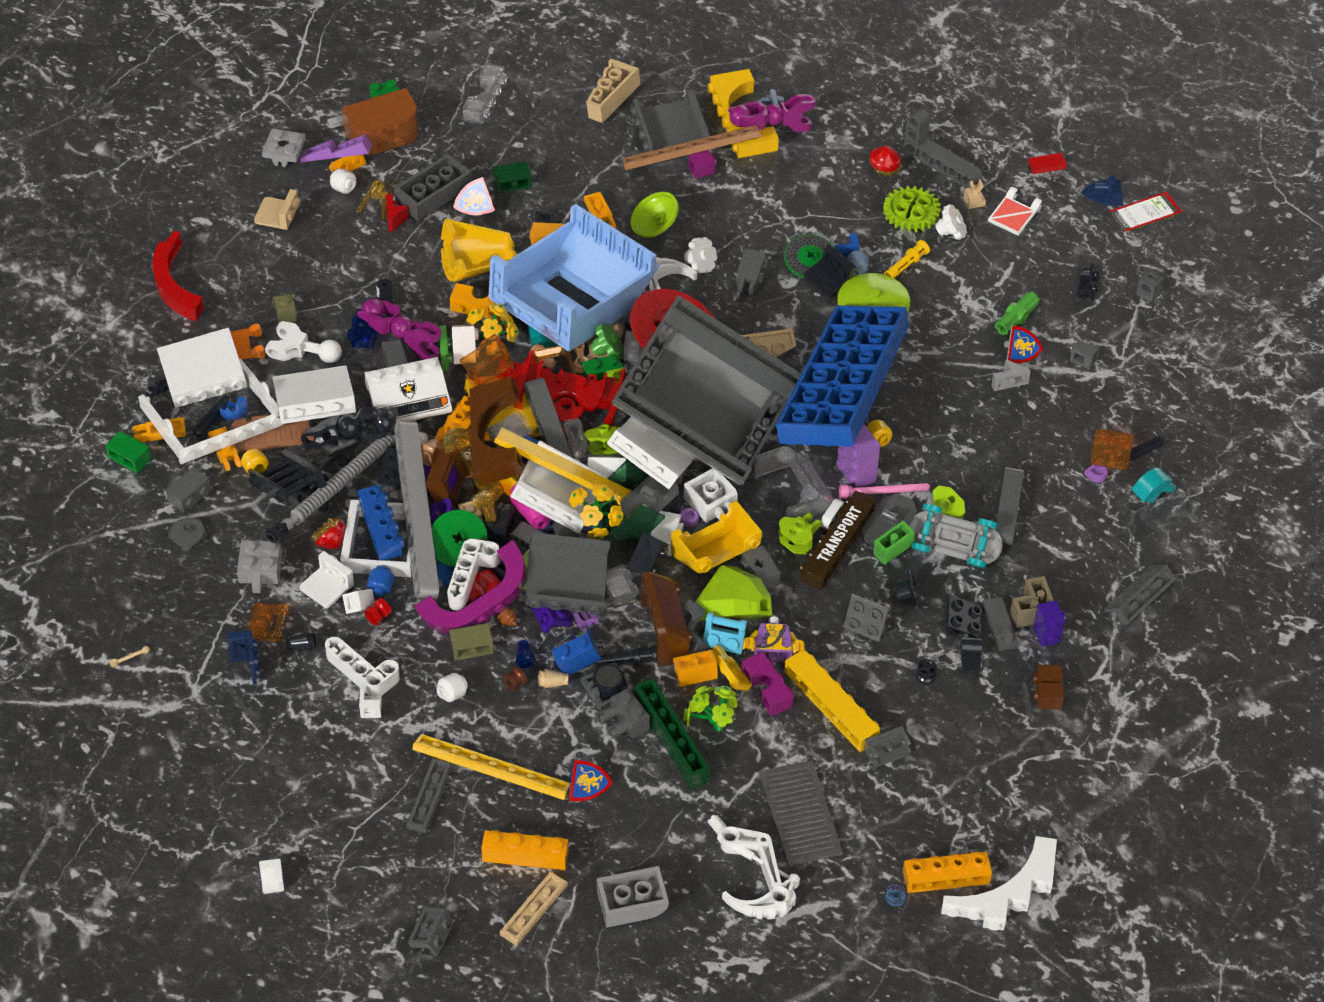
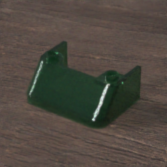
M627 459L608 479L633 491L650 475ZM613 501L604 506L602 511L610 512L613 505H618ZM641 502L627 517L623 516L619 526H610L608 516H603L600 522L601 527L607 528L609 532L604 538L610 541L641 539L643 532L650 535L651 531L665 519V515Z

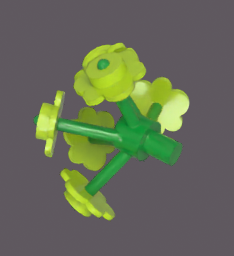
M728 686L715 688L699 687L696 690V694L692 696L693 699L690 701L688 709L685 708L682 714L684 716L683 720L687 721V726H689L691 717L709 719L710 724L714 726L715 732L723 730L722 727L733 721L734 710L732 708L738 706L737 698L735 697L736 692L732 691ZM715 690L714 693L718 695L717 700L720 704L712 708L708 693ZM704 710V712H705L707 715H704V714H695V713H692V712H696V711H697L698 713H700V712H702V711Z

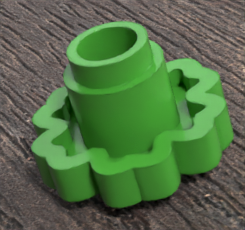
M606 323L597 326L595 332L598 338L594 339L591 344V349L595 355L604 356L607 353L609 356L618 354V356L623 355L624 348L621 345L622 342L617 333L613 332L611 326Z

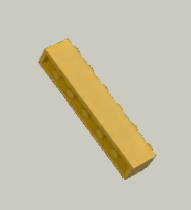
M800 651L785 660L784 672L859 752L865 750L866 739L880 734L878 723L871 720L866 711L854 702L853 697L842 689L839 682L834 681L829 676L828 671L816 662L812 654Z

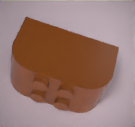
M407 88L342 107L343 127L347 139L351 140L366 134L372 144L369 154L364 155H374L412 143L418 137L417 107Z

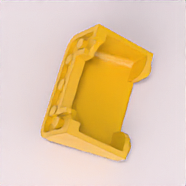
M734 501L728 504L730 510L726 515L724 513L720 514V521L692 535L688 531L683 534L680 529L671 532V553L676 559L697 573H706L711 568L752 548L758 547L761 543L762 531L741 505Z

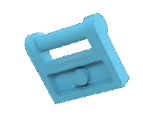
M708 612L703 639L704 643L709 648L721 645L724 651L741 654L747 620H732L714 616V613ZM713 624L739 629V632L713 627Z

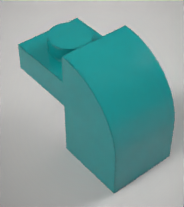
M1154 468L1145 473L1131 490L1143 502L1154 503L1162 492L1172 493L1176 486L1172 483L1173 480L1170 476L1165 474L1160 468Z

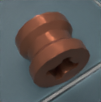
M517 666L512 668L510 673H505L502 676L505 685L512 692L516 691L518 686L527 683L526 675Z

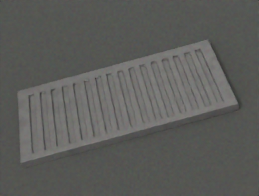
M808 761L759 771L788 866L843 855L813 762Z

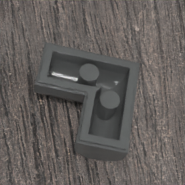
M686 602L682 612L687 630H691L692 642H689V654L703 652L706 650L707 645L695 631V628L702 618L704 610L695 602Z

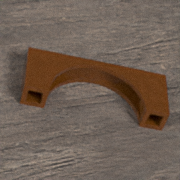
M512 376L470 388V397H468L470 411H468V415L471 421V425H469L471 434L469 443L472 449V454H470L472 478L476 479L479 485L482 486L522 474L523 460L515 447L496 449L484 443L485 432L492 419L506 407L519 402V387Z

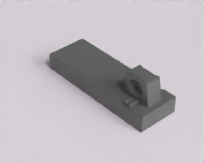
M997 597L983 600L982 605L998 651L1018 648L1019 643L1003 598Z

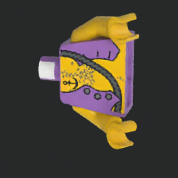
M770 617L768 623L760 624L759 630H755L750 637L744 638L742 647L744 650L747 648L754 651V656L763 652L767 658L778 662H785V660L792 657V650L793 653H796V651L805 652L804 641L798 640L795 634L789 631L788 625L780 624L778 617Z

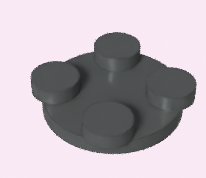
M182 518L176 521L168 532L169 538L181 546V549L184 551L191 550L193 545L206 539L208 536L203 524L195 518Z

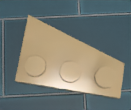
M793 328L741 335L743 337H750L749 341H753L755 345L774 357H778L797 346Z

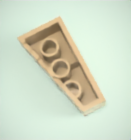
M610 58L608 67H605L602 78H599L597 87L593 89L586 102L588 118L603 123L641 84L639 68Z

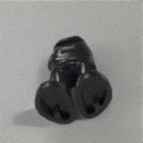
M336 455L334 459L332 458L321 468L325 481L327 482L349 463V459ZM309 484L297 491L295 494L297 502L299 504L302 503L318 487ZM326 501L316 511L325 513L329 508V501Z

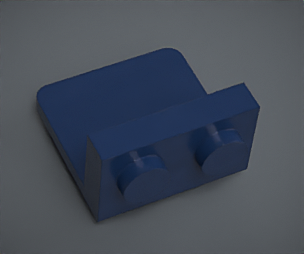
M252 630L227 632L231 661L249 660L253 685L257 684V678H260L257 638H253Z

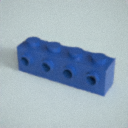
M380 485L358 490L359 504L379 560L383 561L402 556L404 541L402 536H398L399 527L397 521L392 519L394 514L392 507L387 505L388 496L386 491L383 492Z

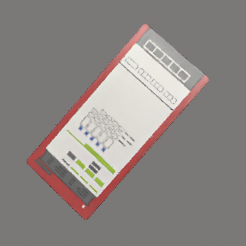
M1163 192L1110 210V213L1126 232L1182 213V210L1167 192Z

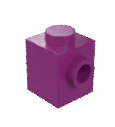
M709 150L689 155L688 167L695 179L714 174L716 159L710 154Z

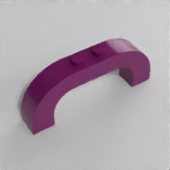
M512 540L497 550L500 560L506 567L505 577L499 585L462 610L455 612L445 611L440 608L430 595L414 606L421 619L432 629L449 634V630L485 624L491 616L505 610L506 606L518 597L526 580V565L515 542Z

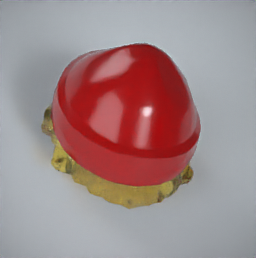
M885 145L871 151L868 160L878 175L890 176L901 170V157L894 148Z
M328 518V523H323V527H319L317 532L314 531L310 539L319 547L333 550L343 547L346 525L340 518Z

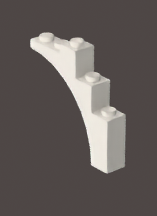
M1036 836L1033 851L1027 863L1016 876L1000 887L978 895L944 896L941 914H946L950 917H967L971 920L980 919L983 920L984 928L1004 930L1007 909L1017 912L1028 911L1031 890L1038 893H1051L1057 839Z

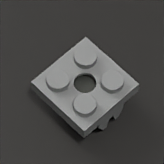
M271 129L262 151V157L272 159L275 166L279 164L285 167L297 162L306 140L305 134Z

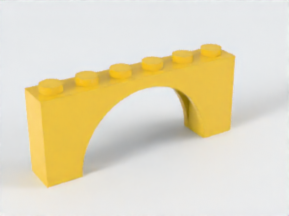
M750 69L710 76V83L707 85L708 91L712 93L713 104L717 105L718 116L722 117L723 128H726V132L745 128L736 127L731 123L728 109L738 98L754 92V79ZM765 127V129L759 130L761 137L731 144L733 152H736L738 158L778 151L779 138L775 128Z

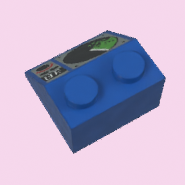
M589 627L554 643L552 647L557 666L563 673H568V676L602 659Z

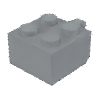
M241 540L237 567L239 583L252 584L253 593H261L262 584H279L282 562L281 543Z

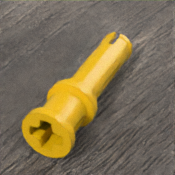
M919 240L916 246L909 248L906 251V255L885 271L884 275L895 278L912 263L919 262L923 255H927L930 252L928 244L923 240Z

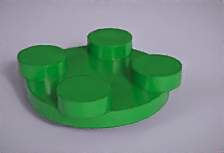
M388 80L386 83L380 84L372 83L370 84V97H378L400 89L397 87L395 80Z

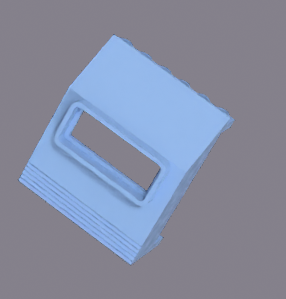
M575 204L571 207L570 221L510 260L505 261L497 255L491 257L489 299L495 303L502 304L508 312L570 352L578 347V345H581V343L583 344L595 336L596 327L600 324L606 323L610 326L626 315L632 309L635 301L641 296L660 265L656 263L657 255ZM557 276H561L598 300L599 303L588 310L547 282Z

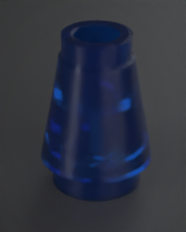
M520 640L517 643L515 662L521 669H530L535 662L534 654L527 640Z

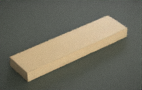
M550 871L500 930V936L518 946L568 886V882Z

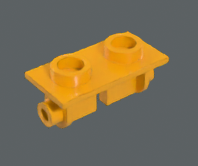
M364 154L347 156L331 162L329 169L332 172L337 169H345L351 172L367 163Z

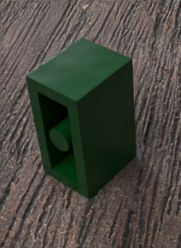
M527 161L493 167V180L497 194L532 188L531 173Z

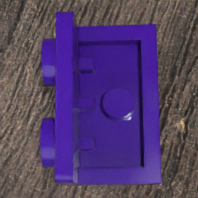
M532 608L544 633H549L553 626L569 627L573 622L568 611L565 609Z

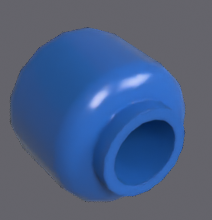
M376 566V568L370 570L367 588L372 589L373 595L383 596V594L391 592L394 581V574L391 572V569L385 566Z

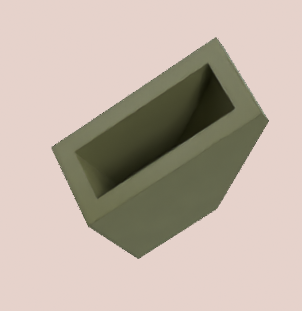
M292 294L272 296L278 323L281 321L296 322V310Z

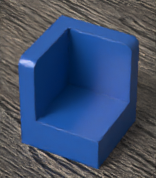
M857 233L850 234L849 244L835 245V249L845 258H847L850 252L859 250L860 247Z

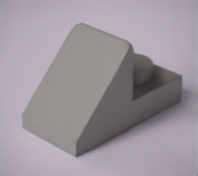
M1005 360L1004 372L993 374L991 385L993 391L1029 384L1030 369Z

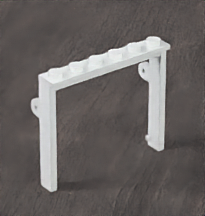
M241 358L239 361L246 383L272 415L186 448L181 445L173 434L170 420L168 418L162 420L150 404V398L145 397L144 394L138 396L140 408L179 458L180 464L284 425L280 421L278 404L269 394L267 384L265 382L260 383Z

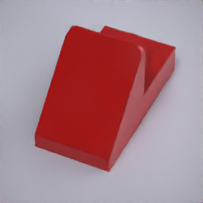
M385 194L389 232H393L409 218L408 205L397 206V201H393V194Z

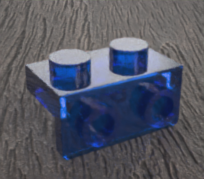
M357 309L356 314L352 317L351 329H348V340L351 341V345L354 348L373 349L378 332L370 327L368 322L358 317L357 312L361 311V309Z

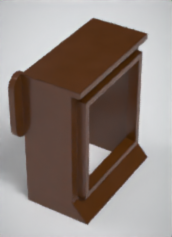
M435 448L430 460L432 467L426 485L435 503L449 498L451 504L455 507L454 504L457 501L464 479L470 473L458 449ZM454 463L458 471L456 472L458 479L451 492L447 479Z

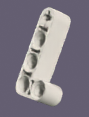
M468 539L463 543L447 591L449 607L452 610L459 611L466 607L479 566L494 568L499 565L500 558L497 554L499 546L496 543L477 539Z
M330 637L326 640L325 649L328 661L358 687H364L365 693L369 696H382L399 682V667L396 661L386 660L374 668L340 638Z

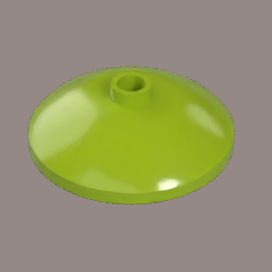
M657 192L643 199L632 213V230L643 238L655 237L668 230L678 215L679 204L677 199L668 192Z

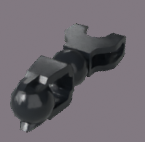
M362 407L359 409L356 417L347 414L342 417L339 415L311 419L308 422L310 428L303 432L301 441L304 446L315 448L340 440L342 436L353 438L357 435L362 441L380 439L384 435H395L396 417L394 413L389 411L390 407ZM373 418L374 428H369L363 420ZM307 436H316V439L311 441L308 440Z

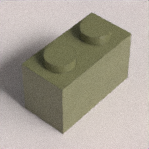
M489 623L449 630L454 661L494 654Z

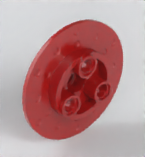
M656 289L644 293L635 301L630 312V325L636 340L644 349L678 295L713 318L715 317L701 302L685 293L670 289Z

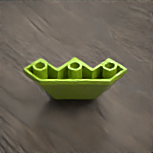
M720 566L695 601L704 610V614L700 619L701 622H706L708 612L714 613V616L748 620H759L772 616L771 596L762 580L734 566Z

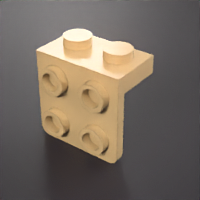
M290 189L285 200L265 197L254 218V222L259 225L287 230L300 204L297 190Z

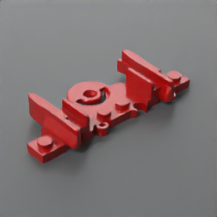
M530 350L529 356L525 358L523 364L500 360L497 379L512 376L519 387V402L514 403V408L522 410V400L525 392L524 383L543 378L558 419L561 422L575 421L581 417L584 411L594 412L599 408L609 410L604 424L613 426L617 411H621L613 406L611 401L627 377L626 369L622 368L618 383L615 382V378L607 377L608 373H605L603 380L596 381L597 377L594 374H589L586 379L581 375L566 373L562 369H560L558 374H553L552 367L543 368L544 360H541L540 363L536 362L534 350ZM567 405L569 409H564L562 407Z

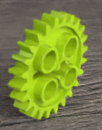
M907 186L905 190L900 187V191L894 189L893 193H889L888 197L885 198L883 214L886 215L885 219L889 220V224L895 223L894 228L900 226L901 231L905 228L908 229V232L911 229L917 232L919 228L924 231L925 227L930 229L931 224L935 225L936 221L939 220L941 204L938 203V198H934L935 194L929 195V190L924 192L923 187L919 190L916 189V186L913 189Z

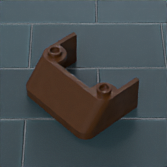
M647 571L642 572L641 605L642 607H649L657 638V667L674 664L673 658L689 655V642H692L691 630H687L678 597L680 594L678 583H675L671 578Z

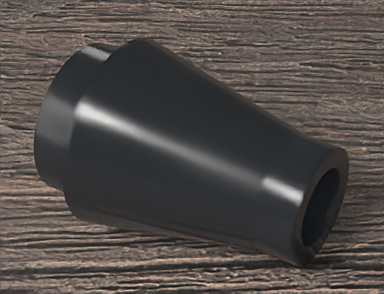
M308 631L291 638H286L287 650L311 651L315 649V634Z

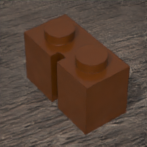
M1038 664L1037 671L1033 672L1032 683L1036 684V689L1033 691V700L1037 701V709L1062 710L1064 701L1063 683H1060L1063 681L1062 665Z

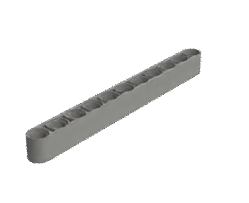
M398 420L395 424L394 432L414 593L416 598L426 599L431 595L436 600L439 594V583L417 422Z

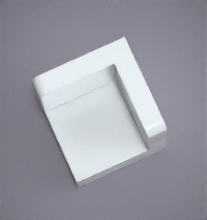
M372 589L342 595L346 614L365 610L369 606H373L375 602Z
M360 687L359 707L361 718H381L382 697L380 695L365 696V688Z
M281 860L259 861L263 893L284 891Z

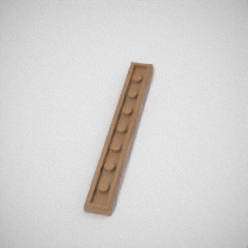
M757 125L624 157L622 161L625 170L761 136Z

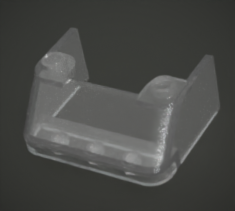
M782 446L755 456V477L790 466L804 489L801 491L800 496L802 503L787 507L786 517L797 518L800 516L802 518L807 513L813 515L811 521L823 517L834 501V498L807 456L788 446Z

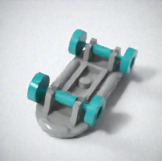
M924 503L922 508L924 512L915 515L909 524V527L915 532V540L912 543L911 549L927 554H930V551L966 560L968 565L985 569L987 564L994 562L1002 552V539L996 531L998 523L987 519L979 518L978 523L941 514L942 508Z

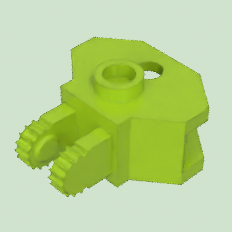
M604 424L587 430L584 433V437L590 443L586 447L587 451L593 455L619 453L607 443L617 428H621L622 425L609 426Z
M937 486L932 492V505L942 508L941 514L963 519L965 514L964 500L951 487Z
M807 513L802 518L800 516L797 518L783 517L779 521V541L794 554L807 555L812 550L813 533L821 527L822 521L818 519L809 524L813 518L811 513Z

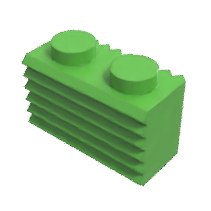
M901 521V523L880 535V538L877 537V540H874L873 554L884 565L912 546L915 540V532L904 521Z

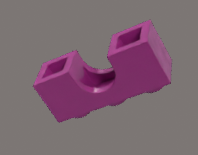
M762 652L742 661V671L751 682V687L757 684L768 686V688L762 690L761 702L770 716L792 707L794 693L790 687L785 685L781 673L776 672L770 658H767Z

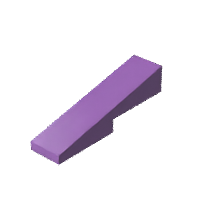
M366 134L337 145L332 139L303 150L299 160L301 162L369 154L372 144Z

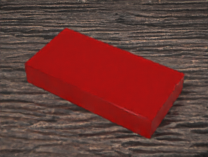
M1062 153L1028 158V164L1033 174L1062 170L1067 167Z

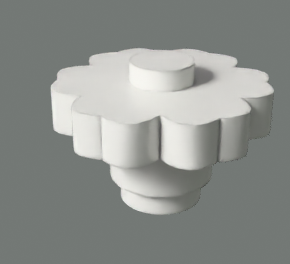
M951 204L945 206L944 210H942L943 218L939 219V222L936 223L938 233L941 236L954 235L955 239L958 240L966 237V225L959 210L955 209L954 205Z
M706 237L694 238L689 242V249L684 254V260L698 274L711 272L715 268L714 261L717 260L716 249L712 247V241Z

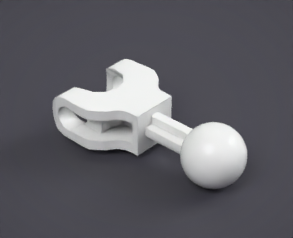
M281 321L276 328L277 334L282 340L269 341L265 347V352L269 357L281 361L290 360L294 357L302 358L307 351L319 354L321 360L326 363H334L339 360L342 354L341 346L335 340H325L321 344L309 342L307 333L301 332L295 323Z

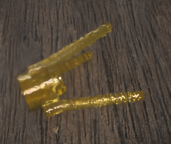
M376 180L372 182L371 188L368 190L356 213L361 211L370 196L374 199L382 197V220H385V194L387 192L384 191L385 184L382 181Z

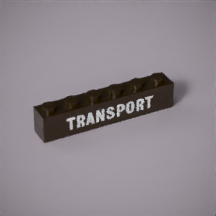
M856 490L852 496L847 497L844 508L839 509L837 512L836 520L829 524L825 536L822 535L820 537L817 548L811 550L808 561L803 562L799 571L801 573V582L819 590L823 589L874 512L876 499Z

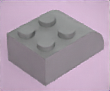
M659 866L597 878V894L606 928L654 918L662 914L669 906Z

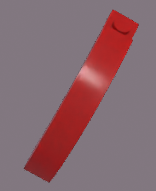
M173 231L171 236L166 239V243L159 241L153 255V273L156 288L162 300L173 311L185 318L197 321L204 310L202 296L186 291L170 275L172 261L182 246L181 233Z

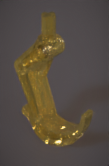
M461 427L451 428L443 437L445 453L448 454L453 449H458L471 474L472 462L470 454H472V449L469 443L471 439L470 431ZM473 479L479 492L472 496V501L479 510L483 511L487 522H494L497 515L493 506L495 501L504 493V488L499 480L480 486L477 480Z

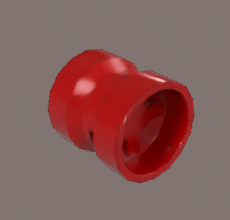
M382 598L377 599L373 606H369L364 610L367 620L375 626L382 621L383 617H388L392 613L391 607Z

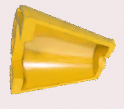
M450 219L444 220L441 240H444V248H441V259L445 275L449 281L459 282L490 272V259L494 255L499 256L505 261L517 255L510 233Z

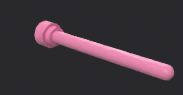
M928 483L852 488V486L846 484L839 485L840 500H846L848 496L853 495L855 490L865 495L928 491L930 485Z

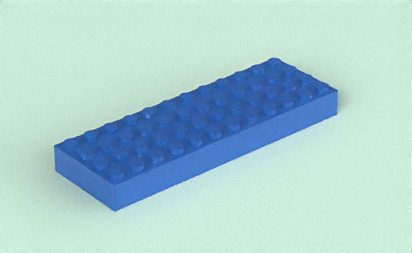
M835 306L776 423L779 444L854 446L909 327L907 307Z

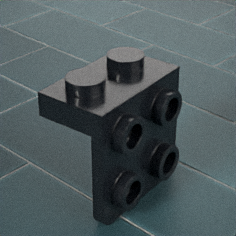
M828 245L824 249L822 259L804 273V279L826 297H831L840 290L847 280L853 277L856 266L852 261L840 254L837 249Z

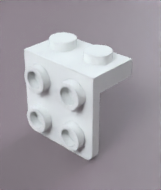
M323 551L318 556L320 568L300 585V590L323 607L329 608L354 586L353 571L348 565H343L335 556Z

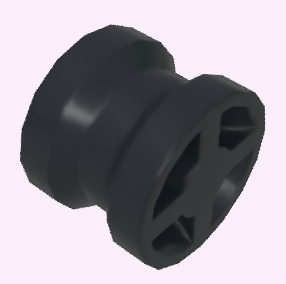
M929 659L921 660L918 663L916 673L918 682L928 685L935 681L936 663Z

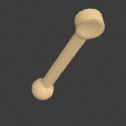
M144 646L141 650L120 659H111L110 666L117 667L120 662L142 653L147 654L150 648Z

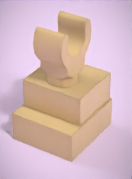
M979 179L976 185H974L973 181H970L971 188H966L963 196L968 209L985 206L986 200L981 192L983 188L981 179Z

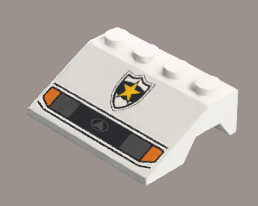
M438 357L365 372L366 389L369 391L373 407H390L389 411L394 413L396 422L398 420L409 422L452 412Z

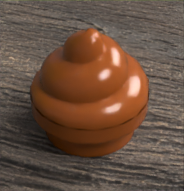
M507 607L498 615L499 623L503 626H517L516 611Z

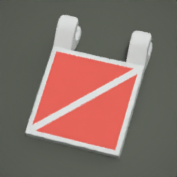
M1011 187L1005 198L989 217L988 222L1019 236L1033 216L1040 211L1042 200L1036 198L1031 207L1015 201L1018 189Z

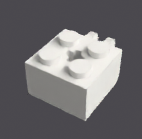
M713 468L684 484L685 501L698 512L699 516L706 523L716 517L720 520V514L724 513L726 515L725 512H729L728 504L737 501L738 493L722 474Z

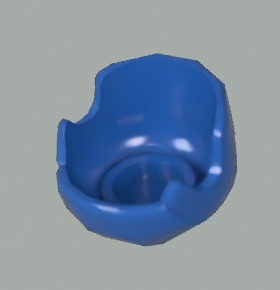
M238 397L236 403L228 401L226 406L219 408L220 414L223 418L231 421L242 419L248 413L247 398Z

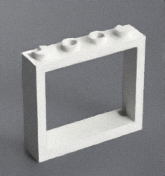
M351 500L340 563L348 565L354 574H369L370 570L376 568V566H385L391 569L394 576L411 577L412 569L409 548L406 562L352 559L358 519L364 516L359 500ZM388 502L387 505L392 507L394 514L392 519L405 520L403 503Z

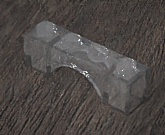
M489 63L484 64L480 72V87L484 88L485 91L476 96H468L463 107L464 121L483 125L486 118H489L490 109L495 106L496 97L501 93V86L506 83L507 75L503 66Z

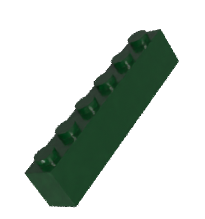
M651 678L636 684L635 698L650 716V725L690 789L692 790L708 783L710 778L709 766L655 680Z

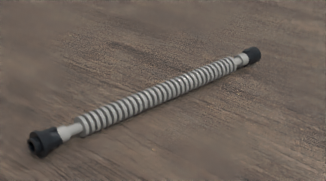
M425 418L418 419V420H413V421H409V422H417V424H419V423L422 422ZM384 435L382 438L377 439L326 482L327 486L321 489L318 488L291 511L290 518H285L281 523L277 522L274 526L268 527L266 529L267 539L271 543L280 544L283 538L289 534V530L293 528L294 523H302L384 454L387 447L391 448L396 443L395 435Z

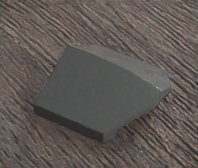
M342 436L340 440L333 441L321 448L327 457H330L353 446L359 440L355 437L345 438Z

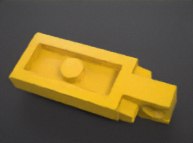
M715 645L712 652L720 672L730 681V686L735 690L748 691L752 684L732 656L726 654L721 645Z

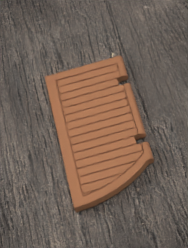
M269 415L251 417L252 421L247 422L246 418L236 420L232 423V425L229 427L227 431L241 427L243 425L254 422ZM309 420L285 423L280 427L235 443L234 446L238 454L250 449L267 450L303 444L301 441L303 432L310 428ZM307 436L308 440L314 441L313 436Z

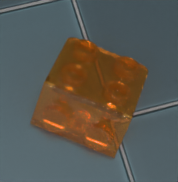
M1096 428L1090 463L1096 466L1127 470L1134 435Z

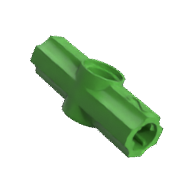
M1032 291L1027 292L1017 303L1012 302L1008 306L1005 314L995 323V328L999 334L1008 335L1011 332V325L1017 326L1018 324L1022 325L1025 323L1029 313L1039 304L1040 299L1037 297V294Z

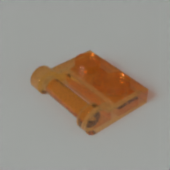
M255 603L247 630H252V636L257 638V640L280 642L283 636L281 632L285 617L289 614L290 607L287 604ZM276 614L278 617L274 631L269 632L273 615Z

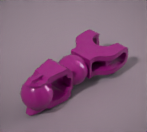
M797 94L787 102H780V106L778 104L765 106L760 101H754L730 107L728 112L730 113L731 123L736 127L757 125L759 130H763L767 124L775 126L781 123L782 126H789L795 132H806L811 130L812 122L807 116H802V114L815 108L816 99L809 94Z
M374 297L365 301L361 311L357 312L359 318L368 322V325L380 334L385 335L392 332L397 338L404 339V343L410 346L418 358L425 360L438 357L439 359L440 350L433 343L441 338L442 332L429 321L419 323L416 320L412 322L410 318L401 315L399 306ZM383 314L388 316L387 318H382Z

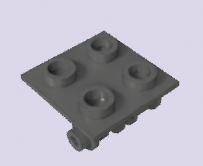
M852 594L843 628L880 642L881 635L886 630L884 624L889 608Z

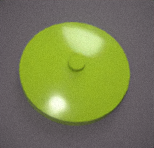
M865 273L852 277L842 285L838 293L837 305L907 307L908 313L910 297L906 288L896 279L878 273Z

